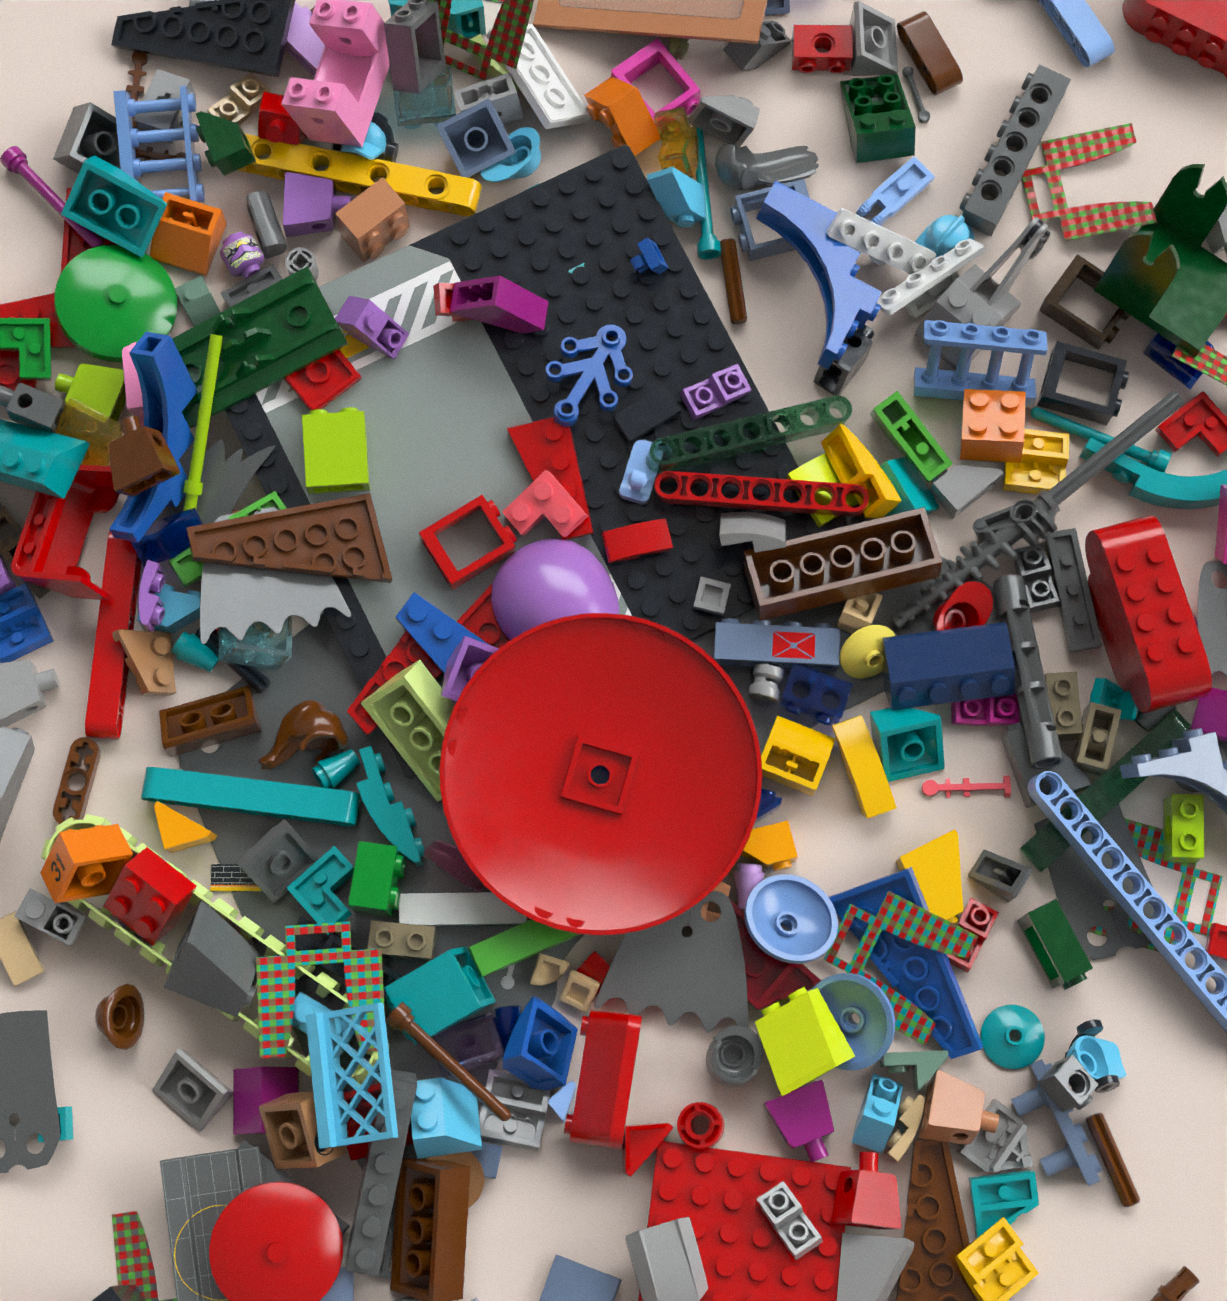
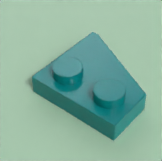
M1033 1170L968 1178L976 1239L1002 1217L1011 1224L1016 1221L1019 1215L1028 1213L1039 1205L1036 1175Z

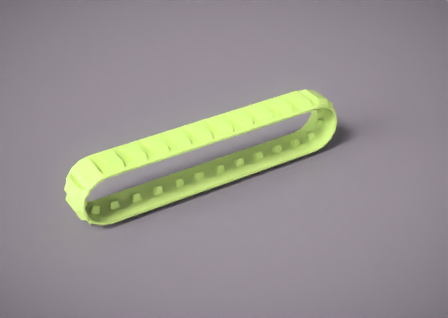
M86 814L83 820H76L73 817L67 819L55 827L57 831L50 840L46 839L41 858L46 861L59 832L69 829L92 828L97 825L106 826L111 825V822L106 818ZM120 827L129 847L139 854L147 847L142 843L135 848L138 839ZM167 861L168 864H170V865H171L172 867H174L177 871H179V872H180L181 874H183L186 878H188V875H187V874H185V873L182 872L180 869H178V868L175 867L173 864H171L170 862ZM194 879L192 880L197 885L189 900L192 905L196 906L202 900L216 909V913L225 921L230 919L242 928L240 935L247 941L255 937L268 946L264 954L265 957L286 955L285 944L271 934L265 940L262 939L261 936L264 929L245 916L240 921H237L236 917L239 912L220 898L212 903L213 893ZM87 898L67 901L83 912L90 908L89 918L107 930L115 926L114 936L134 949L140 944L142 947L139 954L159 967L164 963L168 964L165 972L169 973L172 961L163 955L166 945L158 941L154 946H150L139 938L138 934L127 926L125 928L112 918L113 914L104 907L99 909L89 902ZM314 965L295 966V978L297 980L304 974H307L319 983L316 990L319 996L325 998L332 992L345 1002L343 1009L349 1008L347 992L343 996L338 993L341 984L324 972H321L317 977L312 974L315 969ZM220 1011L234 1022L243 1018L245 1023L242 1028L259 1039L258 1017L253 1020L242 1011L239 1012L237 1017ZM290 1035L286 1056L283 1058L289 1059L294 1055L298 1058L294 1066L312 1077L310 1056L304 1057L291 1047L295 1038ZM367 1051L366 1054L371 1055L369 1063L374 1066L378 1059V1051ZM359 1064L351 1077L362 1085L369 1072Z

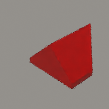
M666 1122L625 1125L622 1143L623 1172L631 1177L674 1127Z

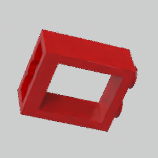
M480 495L419 532L420 541L451 590L456 589L515 553L514 543L517 539L508 525L503 528L497 518L501 516L497 506L492 500L487 502L483 495ZM480 509L502 545L460 571H457L436 538V535Z

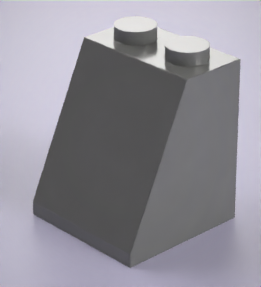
M201 901L177 947L164 988L237 1017L242 1006L249 1007L256 989L252 988L251 985L255 986L257 983L256 957H260L261 953L208 904Z

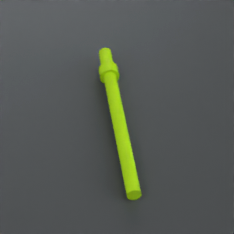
M210 334L188 480H185L183 493H186L183 517L188 519H195L198 495H202L203 489L201 475L223 336Z

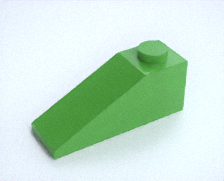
M898 391L873 408L870 413L871 417L927 482H930L953 464Z

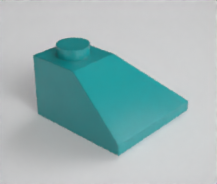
M891 707L870 712L872 739L888 782L945 769L942 723L939 715L914 708L891 710Z

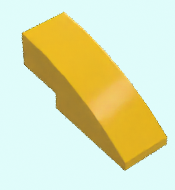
M839 424L820 442L840 482L857 484L866 489L869 501L866 510L863 512L865 517L882 518L902 501L883 469L845 425ZM854 494L861 506L863 504L862 498L858 494Z
M862 715L831 725L849 782L853 785L862 815L868 819L896 809L897 807L886 774Z

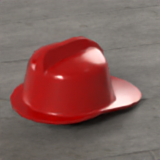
M977 581L966 582L958 586L947 602L940 605L935 611L933 617L934 630L985 625L993 609L991 591L984 584Z

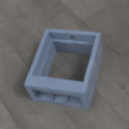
M804 179L783 184L810 198ZM771 187L736 195L734 207L730 208L733 224L739 225L741 234L738 235L740 249L742 252H747L749 261L795 250L784 238L759 244L754 242L746 212L760 209Z

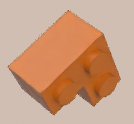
M611 76L584 95L589 104L586 106L590 117L594 121L598 120L607 128H610L613 134L611 141L615 148L628 145L634 156H636L661 139L659 131L637 87Z

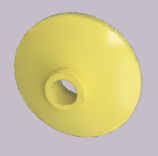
M871 625L857 630L845 641L841 648L839 661L842 669L849 676L860 679L869 678L881 673L884 662L882 638L896 635L891 629L882 625Z

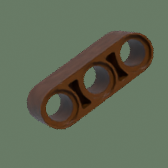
M922 11L897 23L899 38L933 95H938L963 82L959 65L926 11Z

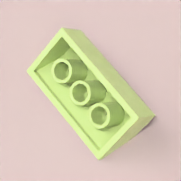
M418 660L397 673L363 700L361 704L438 802L442 799L440 791L441 748L446 727L455 705L451 699L441 696V686L421 660Z

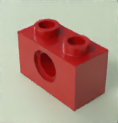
M794 24L791 38L792 70H799L802 73L829 71L835 74L850 71L853 59L852 25ZM818 48H824V49H826L828 52H827V53H820V52H818L816 49H818Z

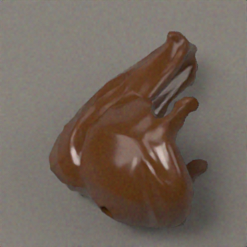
M306 700L294 706L283 717L273 747L268 754L258 760V763L262 765V770L273 769L293 756L298 748L300 751H304L306 748L322 750V753L315 759L316 764V762L323 760L331 752L343 750L348 742V737L342 722L334 712L326 710L324 705L318 701Z

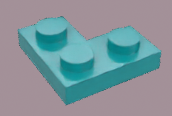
M333 846L293 881L287 889L318 924L344 922L352 913L333 892L353 875L354 867Z

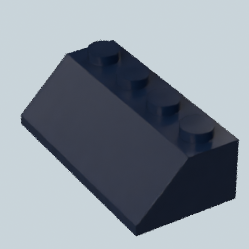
M1006 622L882 638L884 692L891 710L1015 694V665Z

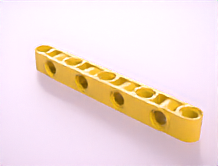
M245 133L256 162L237 171L284 181L285 172L326 178L333 181L335 191L360 195L375 183L373 180L376 177L381 176L386 178L385 181L405 202V205L461 216L476 214L482 185L474 179L379 159L370 160L359 155L304 144L272 143L256 135ZM262 154H270L267 159H258ZM320 165L328 166L324 171L315 170ZM435 188L444 190L440 194L430 193Z

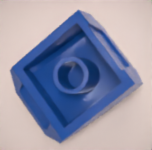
M532 996L512 1031L503 1057L502 1069L509 1071L527 1083L529 1088L548 1091L565 1086L577 1036V1027L540 998Z

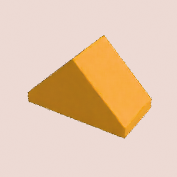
M158 801L155 803L154 809L163 846L168 852L174 853L215 841L217 835Z

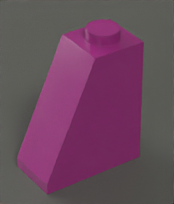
M499 275L456 282L454 284L450 312L518 333H528L544 330L548 301Z

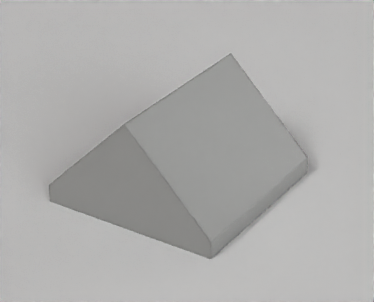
M860 1L854 2L850 19L853 36V76L897 74L895 19Z
M180 1048L175 1051L152 1089L199 1131L206 1127L233 1095V1091L191 1054Z

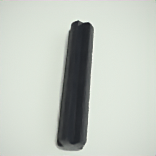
M199 628L195 635L201 640ZM215 630L210 634L205 645L258 693L264 692L270 685V680Z

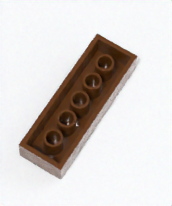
M925 507L786 540L785 548L755 552L754 548L745 550L743 566L759 621L939 578L942 559Z

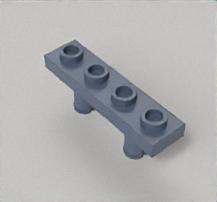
M1041 1059L1030 1064L1039 1081L1052 1067V1064L1045 1065ZM1038 1083L1036 1088L1011 1099L1019 1117L1044 1105L1047 1108L1051 1107L1067 1141L1066 1147L1040 1159L1048 1177L1075 1165L1076 1168H1080L1088 1186L1100 1181L1097 1173L1103 1170L1095 1154L1088 1155L1083 1145L1084 1142L1088 1141L1080 1123L1073 1124L1068 1114L1074 1111L1073 1109L1062 1112Z

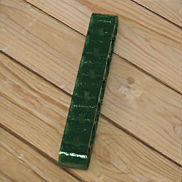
M832 396L659 438L651 444L646 456V464L653 472L662 473L832 432L839 424L845 425L851 416L852 405L846 397ZM829 409H838L842 414V418L833 417ZM800 416H809L813 420V425L804 424ZM778 422L782 424L785 431H775L771 423ZM742 430H752L756 435V439H747L743 435ZM713 437H723L727 442V446L721 447L716 445ZM691 443L695 445L698 453H688L684 449V444ZM664 451L668 455L669 460H658L654 452Z
M1174 710L1078 796L1079 800L1097 821L1101 820L1149 777L1122 778L1120 766L1132 763L1131 757L1150 753L1151 758L1158 757L1159 750L1173 747L1171 740L1184 737L1183 731L1191 729L1190 723L1177 710ZM1067 806L1060 812L1062 817L1067 820L1072 815L1070 806ZM1050 821L1019 850L1041 873L1071 845ZM1087 828L1082 829L1081 837L1088 831Z

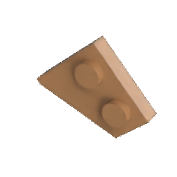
M123 629L112 632L115 642L120 640L128 656L124 660L130 671L134 673L136 683L142 695L171 696L176 693L173 653L171 652V633H152L149 631Z

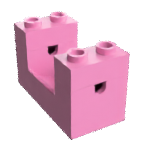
M348 0L316 1L309 25L325 45L314 80L290 77L281 103L309 140L363 147L390 66L384 29L385 22L372 3Z

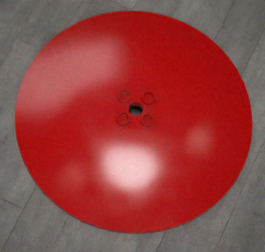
M586 613L562 617L529 629L504 644L482 664L464 687L451 713L441 748L440 791L443 809L452 837L470 869L498 899L518 913L546 926L576 934L618 935L641 931L675 918L698 904L718 886L739 859L751 835L761 798L762 761L758 736L745 701L731 678L711 656L685 636L655 622L623 614ZM597 766L606 768L609 772L608 781L604 784L595 783L591 778L593 768Z

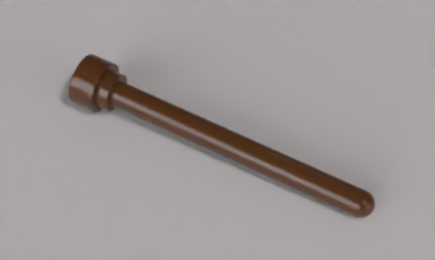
M404 1002L400 1003L387 1017L385 1022L394 1030L397 1028L401 1032L405 1030L501 1121H508L511 1117L509 1109L413 1021L415 1017L411 1014L412 1010Z

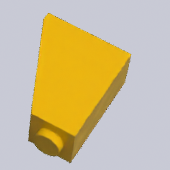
M954 829L900 856L895 861L900 871L912 867L929 911L953 924L959 922L956 916L964 911L958 833Z

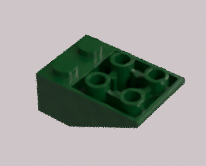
M883 74L876 77L853 78L840 81L850 144L856 163L915 156L916 126L898 74Z

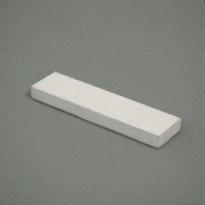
M492 892L401 894L399 903V923L423 926L519 925L527 921L526 916L509 907Z

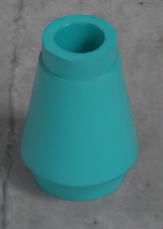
M185 631L171 651L177 655V660L206 670L209 673L220 659L208 646L202 644L201 640L194 633L190 635Z
M349 749L316 762L317 766L311 770L321 788L331 787L333 789L360 765V761L355 752Z

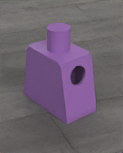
M285 172L283 227L286 237L332 231L334 229L335 213L352 201V197L336 196L334 183L330 179Z

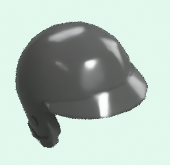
M737 1025L727 1027L714 1036L707 1049L705 1059L710 1076L716 1082L726 1086L739 1085L752 1079L758 1072L764 1053L763 1045L758 1035L749 1028Z

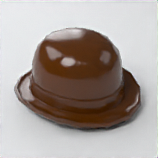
M130 984L119 986L109 996L104 997L95 1011V1023L98 1030L107 1037L110 1043L119 1049L127 1050L133 1047L141 1037L144 1026V1003L142 996L137 988Z

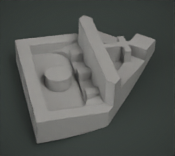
M993 1099L985 1111L999 1114L996 1132L990 1133L979 1130L972 1143L968 1145L961 1144L957 1152L984 1172H999L1000 1170L1033 1166L1026 1134L1028 1130L1027 1124H1023L1022 1118L997 1099Z

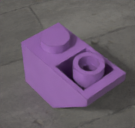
M348 296L335 317L338 325L353 338L391 359H395L409 336L406 330L369 299Z

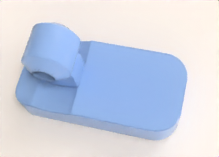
M638 440L634 443L619 489V495L622 499L642 505L648 503L662 460L663 450L660 445L646 440Z

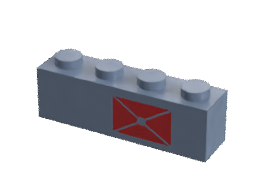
M732 618L722 619L721 622H716L713 659L720 666L753 668L754 664H768L781 669L836 672L838 669L840 629L833 628L831 624L817 623L814 627H802V624L799 622H784L783 626L771 625V622L766 620H755L752 624H741L740 620Z

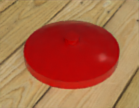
M283 1181L261 1183L244 1190L234 1197L217 1218L209 1244V1260L212 1275L220 1291L229 1301H320L335 1282L343 1257L341 1229L336 1216L328 1204L310 1189L299 1184Z

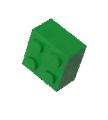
M359 841L348 905L355 913L392 918L393 910H399L401 892L397 884L398 879H404L406 860H404V856H402L397 846Z

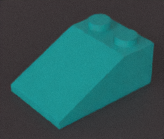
M94 155L84 161L61 215L143 258L168 203L121 169Z

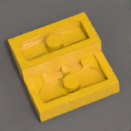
M1024 429L1022 462L1004 463L1003 491L1037 494L1043 489L1048 492L1066 477V465L1069 460V434Z
M1004 1217L999 1219L955 1256L965 1280L978 1301H1007L1039 1274L1020 1248L1024 1243Z

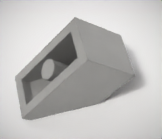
M955 465L949 471L946 469L932 479L934 483L930 492L954 519L995 486L1001 479L1003 472L997 468Z

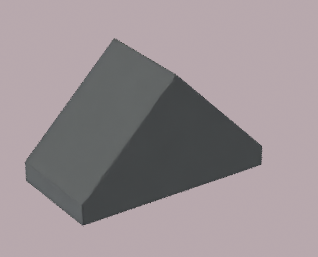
M984 849L968 876L1009 903L1016 898L1033 870L1030 867Z

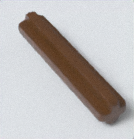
M733 238L723 239L720 241L721 260L730 319L732 324H743L747 321V312L736 241Z
M1095 1113L1088 1116L1086 1123L1122 1205L1130 1207L1139 1203L1140 1197L1102 1113Z

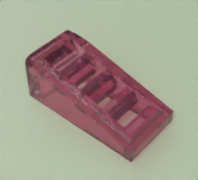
M437 839L425 849V857L471 889L479 892L484 887L483 883L466 863L458 847Z

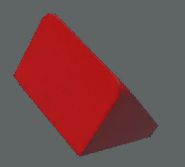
M594 951L576 970L601 982L595 997L600 992L610 965Z

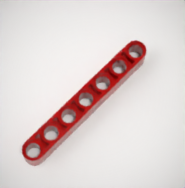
M664 471L657 476L654 483L657 497L662 502L669 504L855 517L861 515L866 510L869 501L866 489L857 484ZM668 480L674 481L678 486L677 490L672 494L663 493L660 490L663 482ZM701 482L707 485L708 492L698 497L692 494L691 487ZM727 485H734L738 488L739 494L735 498L728 499L721 493L722 489ZM756 488H766L770 492L769 498L765 501L756 500L752 495ZM789 489H794L800 493L801 499L796 503H789L784 499L783 494ZM824 491L830 494L832 501L828 505H819L815 501L814 496L818 492ZM850 494H858L862 498L863 504L853 508L846 503L845 498Z
M109 531L102 589L109 593L111 598L110 601L100 600L85 718L86 737L119 739L121 735L129 668L124 659L128 658L120 640L115 642L112 632L118 629L134 630L144 536L137 543L114 538Z

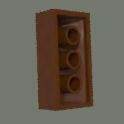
M402 1158L396 1187L390 1290L422 1301H453L463 1299L470 1166L448 1160Z

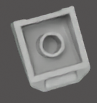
M690 1217L676 1219L626 1235L625 1241L643 1301H700L708 1290V1284Z

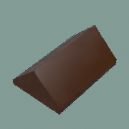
M250 685L159 711L162 745L171 757L262 731Z

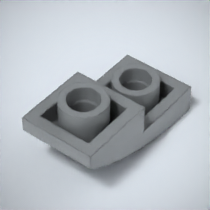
M784 1181L756 1199L768 1221L795 1260L823 1242L821 1235L804 1214L801 1204Z

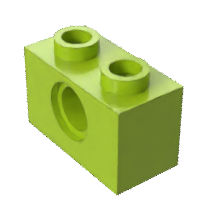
M1171 794L1163 800L1164 862L1196 863L1204 858V795Z

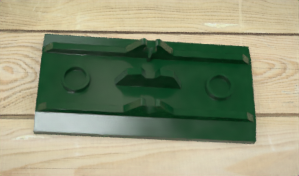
M308 266L172 338L198 390L184 408L182 414L189 428L197 425L210 334L223 336L210 418L348 344Z

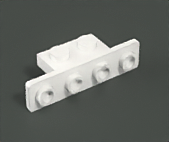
M844 208L839 209L826 232L829 237L869 255V258L877 264L884 266L887 263L910 275L928 266L936 257L934 251Z
M970 238L958 242L955 248L943 256L936 257L928 266L919 272L912 273L895 288L885 291L877 301L881 305L880 310L888 315H892L906 306L909 315L917 318L932 308L942 294L959 277L957 270L986 251L984 245Z

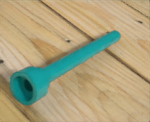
M694 126L691 134L696 181L704 186L706 219L700 221L702 236L697 243V253L700 259L711 260L721 256V244L717 240V236L713 234L703 131Z
M1034 407L1030 411L1032 418L1087 440L1091 437L1106 445L1115 438L1039 407ZM1135 445L1123 453L1147 463L1146 466L1160 472H1165L1172 453L1162 449L1159 451L1153 449L1150 452Z

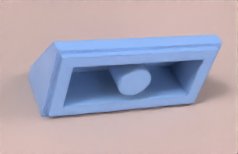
M574 1081L567 1083L548 1100L549 1106L563 1123L566 1121V1116L577 1089Z

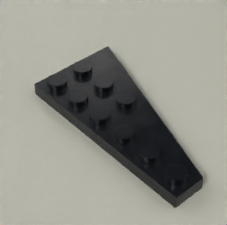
M214 0L195 3V6L182 8L177 6L159 12L146 11L117 16L111 45L118 49L279 78L295 0Z

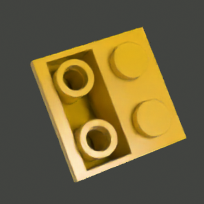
M777 716L761 755L762 777L813 797L829 759L835 738Z

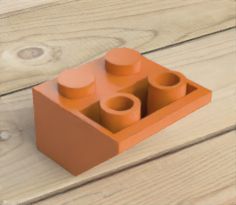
M165 192L162 200L168 203L153 235L150 257L157 262L207 277L227 225L222 209Z

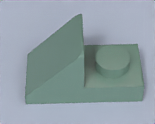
M202 276L175 288L194 327L221 313Z
M948 1050L886 1053L880 1059V1068L889 1067V1073H908V1067H912L914 1092H918L948 1058Z

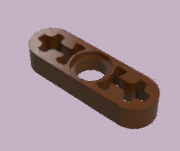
M78 738L70 747L53 807V817L59 824L65 821V816L61 814L62 809H68L71 801L69 798H65L66 793L72 797H81L80 802L73 799L72 809L76 811L75 816H69V818L73 817L76 820H83L101 757L99 745L91 738ZM86 745L93 751L92 756L87 755L83 763L85 767H89L88 772L82 768L73 767L74 763L81 766L82 756L78 754L79 749H85ZM75 774H81L85 777V785L78 791H73L69 788V780Z

